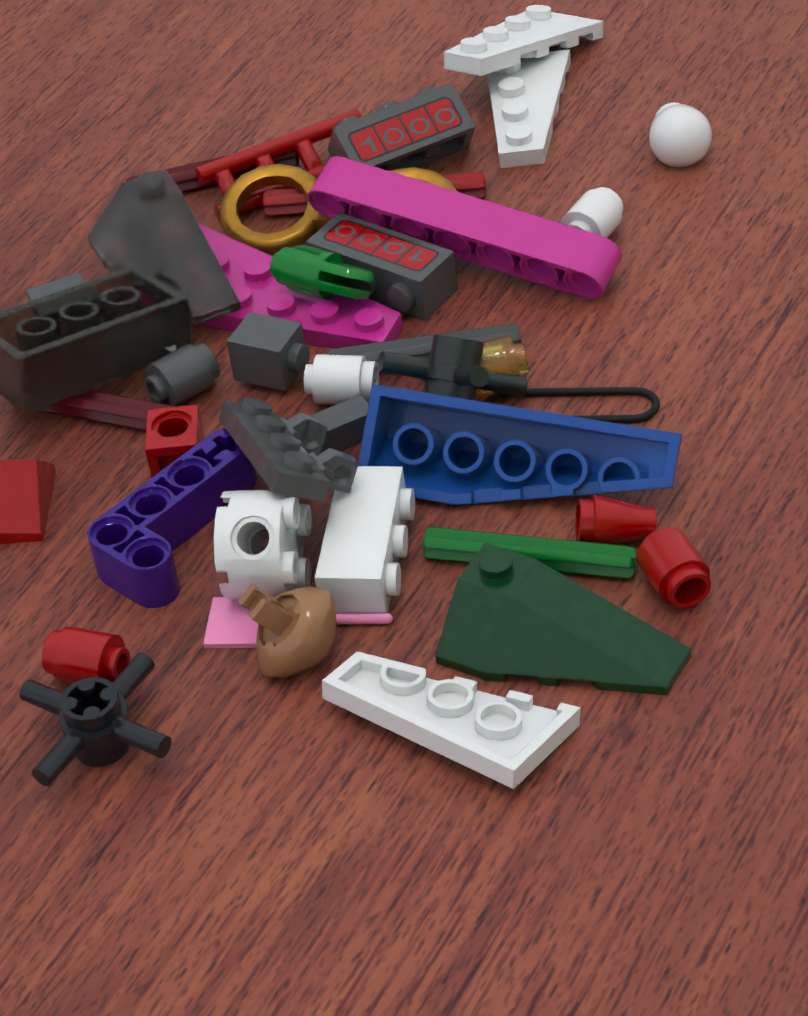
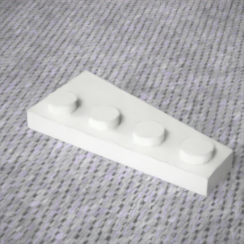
M531 5L526 7V11L518 15L508 16L504 22L496 26L486 27L482 33L474 37L464 38L460 44L445 51L444 69L479 76L520 64V58H539L549 55V47L560 45V47L565 49L579 45L580 36L587 37L589 40L603 38L604 21L551 12V7L546 5Z
M570 49L550 51L549 55L539 58H520V64L487 74L500 169L545 163L553 134V120L557 118L560 94H563L566 85L565 75L566 72H569L571 66Z
M358 651L322 680L323 699L512 789L518 786L580 726L581 707L560 703L556 711L533 705V695L509 690L505 698L477 691V681L457 676L454 679L440 681L426 678L425 668Z

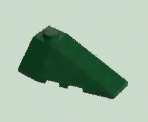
M485 543L457 580L435 658L437 664L485 681L505 682L507 675L539 677V685L558 686L559 679L592 681L597 690L667 695L690 660L691 649L542 562Z

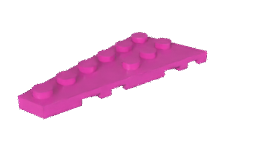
M185 217L123 297L126 313L233 332L249 312L302 323L305 344L331 349L396 340L403 329L400 312L371 299H353L335 294L331 299L324 300L288 289L286 285L279 284L271 273L270 262L273 256Z

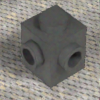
M249 312L226 341L233 377L237 381L287 391L299 373L305 371V366L309 362L310 350L308 345L305 344L301 322Z

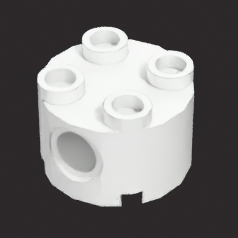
M272 490L224 491L220 498L223 499L224 503L229 504L228 506L217 507L214 525L216 573H227L229 583L219 584L223 596L226 599H240L251 584L273 597L292 589L309 587L312 576L311 563L309 558H303V536H310L312 530L310 505L300 504L298 497L276 494ZM269 537L267 547L261 552L263 541Z

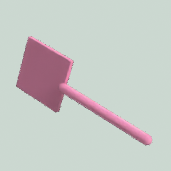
M213 597L203 642L204 648H256L258 623L250 618L249 614L251 611L242 607L238 602L239 599ZM390 613L336 614L337 625L390 624L393 621V616Z

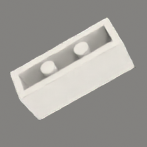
M358 466L350 493L334 490L316 569L315 583L317 588L331 592L335 602L336 614L388 613L391 596H399L401 590V567L398 563V558H406L408 553V528L405 525V521L414 519L415 492L413 488H406L403 467Z

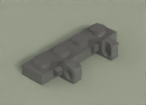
M243 398L242 403L224 400L219 416L220 422L273 493L325 502L329 489L350 493L359 463L352 455L332 448L321 453L328 428L322 420L301 412L290 419L285 417L279 418L269 403L254 398Z

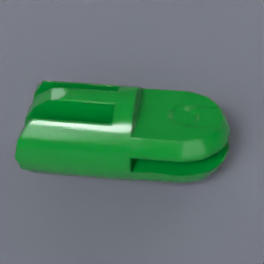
M296 245L292 248H282L274 254L270 262L271 273L279 284L286 285L288 289L324 300L331 299L335 294L366 300L373 292L366 288L341 282L343 277L375 282V276L371 270L343 263L341 256L335 252L308 245Z

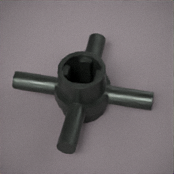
M435 334L430 360L382 351L378 358L379 372L422 379L426 381L425 393L475 401L476 389L523 397L528 385L526 377L490 371L482 367L481 360L484 343L458 337Z

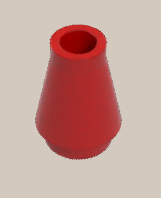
M594 494L591 495L590 500L578 499L575 512L576 541L620 544L645 539L649 534L656 531L657 518L655 507H643Z

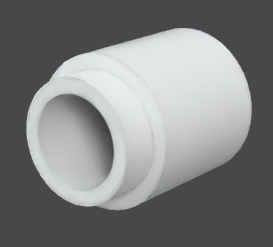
M599 187L585 192L562 217L560 223L608 238L621 223L624 208L623 202L618 194L609 188Z
M317 354L313 364H306L304 391L305 394H312L315 404L336 405L358 395H362L366 401H369L372 384L379 385L377 361H366L365 356Z

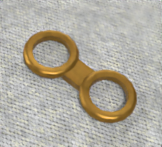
M284 164L260 166L241 175L227 189L220 204V224L227 236L267 254L277 253L284 247L292 248L296 245L304 244L326 225L331 218L321 215L308 202L303 217L293 226L281 232H256L241 223L239 211L243 202L253 192L266 186L285 185L294 187L302 192L307 199V194L317 180L316 177L300 167ZM409 167L391 171L458 192L450 180L433 170Z

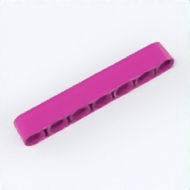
M331 157L307 194V200L314 210L332 219L341 212L454 251L455 258L586 299H598L603 295L622 257L619 247L610 239L601 235L345 157Z

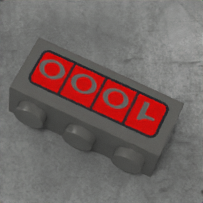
M452 83L439 88L430 86L422 89L413 98L400 103L390 101L378 107L371 114L360 118L351 116L343 119L332 128L328 152L331 157H345L387 171L409 167L419 168L468 149L476 126Z
M341 212L306 241V245L335 252L341 256L343 263L371 270L375 276V282L343 277L341 282L369 289L373 292L368 299L424 321L458 290L454 251Z

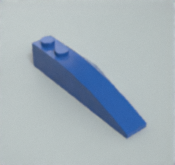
M372 384L358 466L403 467L406 488L414 489L415 498L452 505L673 488L682 434Z

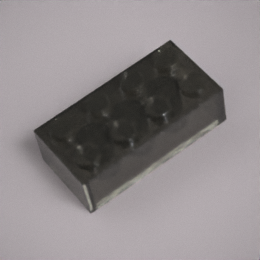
M133 265L0 312V395L25 413L41 411L53 402L72 395L86 394L93 387L114 379L128 378L135 371L146 368L147 365L186 344L193 345L189 297Z

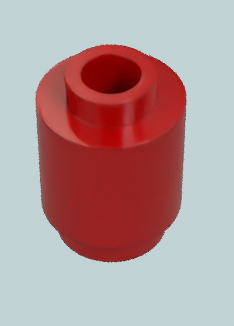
M669 527L656 530L644 539L638 548L636 560L661 599L679 609L691 608L702 602L711 589L710 570L685 533L678 528Z
M71 626L65 627L63 630H53L46 638L42 650V666L45 672L53 674L57 681L71 684L91 677L104 678L112 682L130 662L129 650L125 648V643L121 636Z

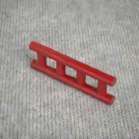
M354 109L195 168L197 178L201 184L215 180L224 196L227 189L235 182L232 173L254 165L257 168L274 165L275 163L272 158L296 150L306 172L317 179L326 164H322L313 143L331 137L332 128L343 119L351 116L358 118L362 116L358 109ZM272 185L253 192L243 202L239 215L262 207L263 193L266 190L294 187ZM221 203L214 205L215 214L219 221Z

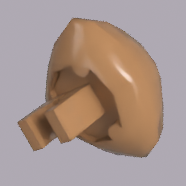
M251 584L238 600L242 607L251 611L249 614L250 618L258 623L256 651L263 676L286 678L297 675L317 666L329 655L335 643L337 629L335 602L330 591L309 586L292 589L273 597Z

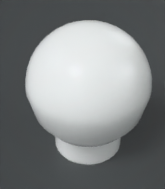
M676 102L665 104L657 111L649 134V143L654 155L661 162L672 167H687L700 161L706 155L712 139L711 127L704 114L692 106Z

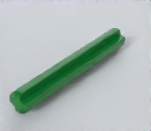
M441 527L427 528L423 537V553L428 559L470 563L482 546L488 543L534 558L557 572L631 579L634 577L637 568V550L633 546Z

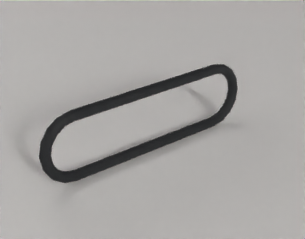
M641 387L527 388L524 395L636 394L648 397L652 401V407L642 414L574 416L611 423L645 421L652 418L658 412L660 406L658 396L653 391ZM493 392L484 402L492 403L498 398L513 395Z

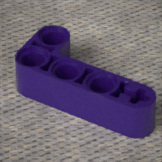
M226 428L208 435L89 526L87 531L88 541L98 578L103 583L145 608L166 606L179 596L181 588L172 551L214 520L217 507L228 506L229 503H224L223 499L220 498L224 491L252 490L257 481L254 466Z

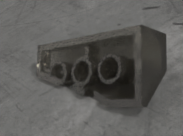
M165 169L158 172H147L140 175L137 179L122 183L87 236L90 246L102 265L112 273L120 270L128 275L131 284L136 288L142 290L147 287L160 296L162 304L195 325L240 310L241 306L238 297L182 192Z

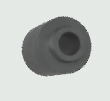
M198 343L195 346L186 344L147 365L146 378H144L143 384L146 393L153 402L178 406L209 389L213 384V380L219 377L220 368L216 357L205 344Z

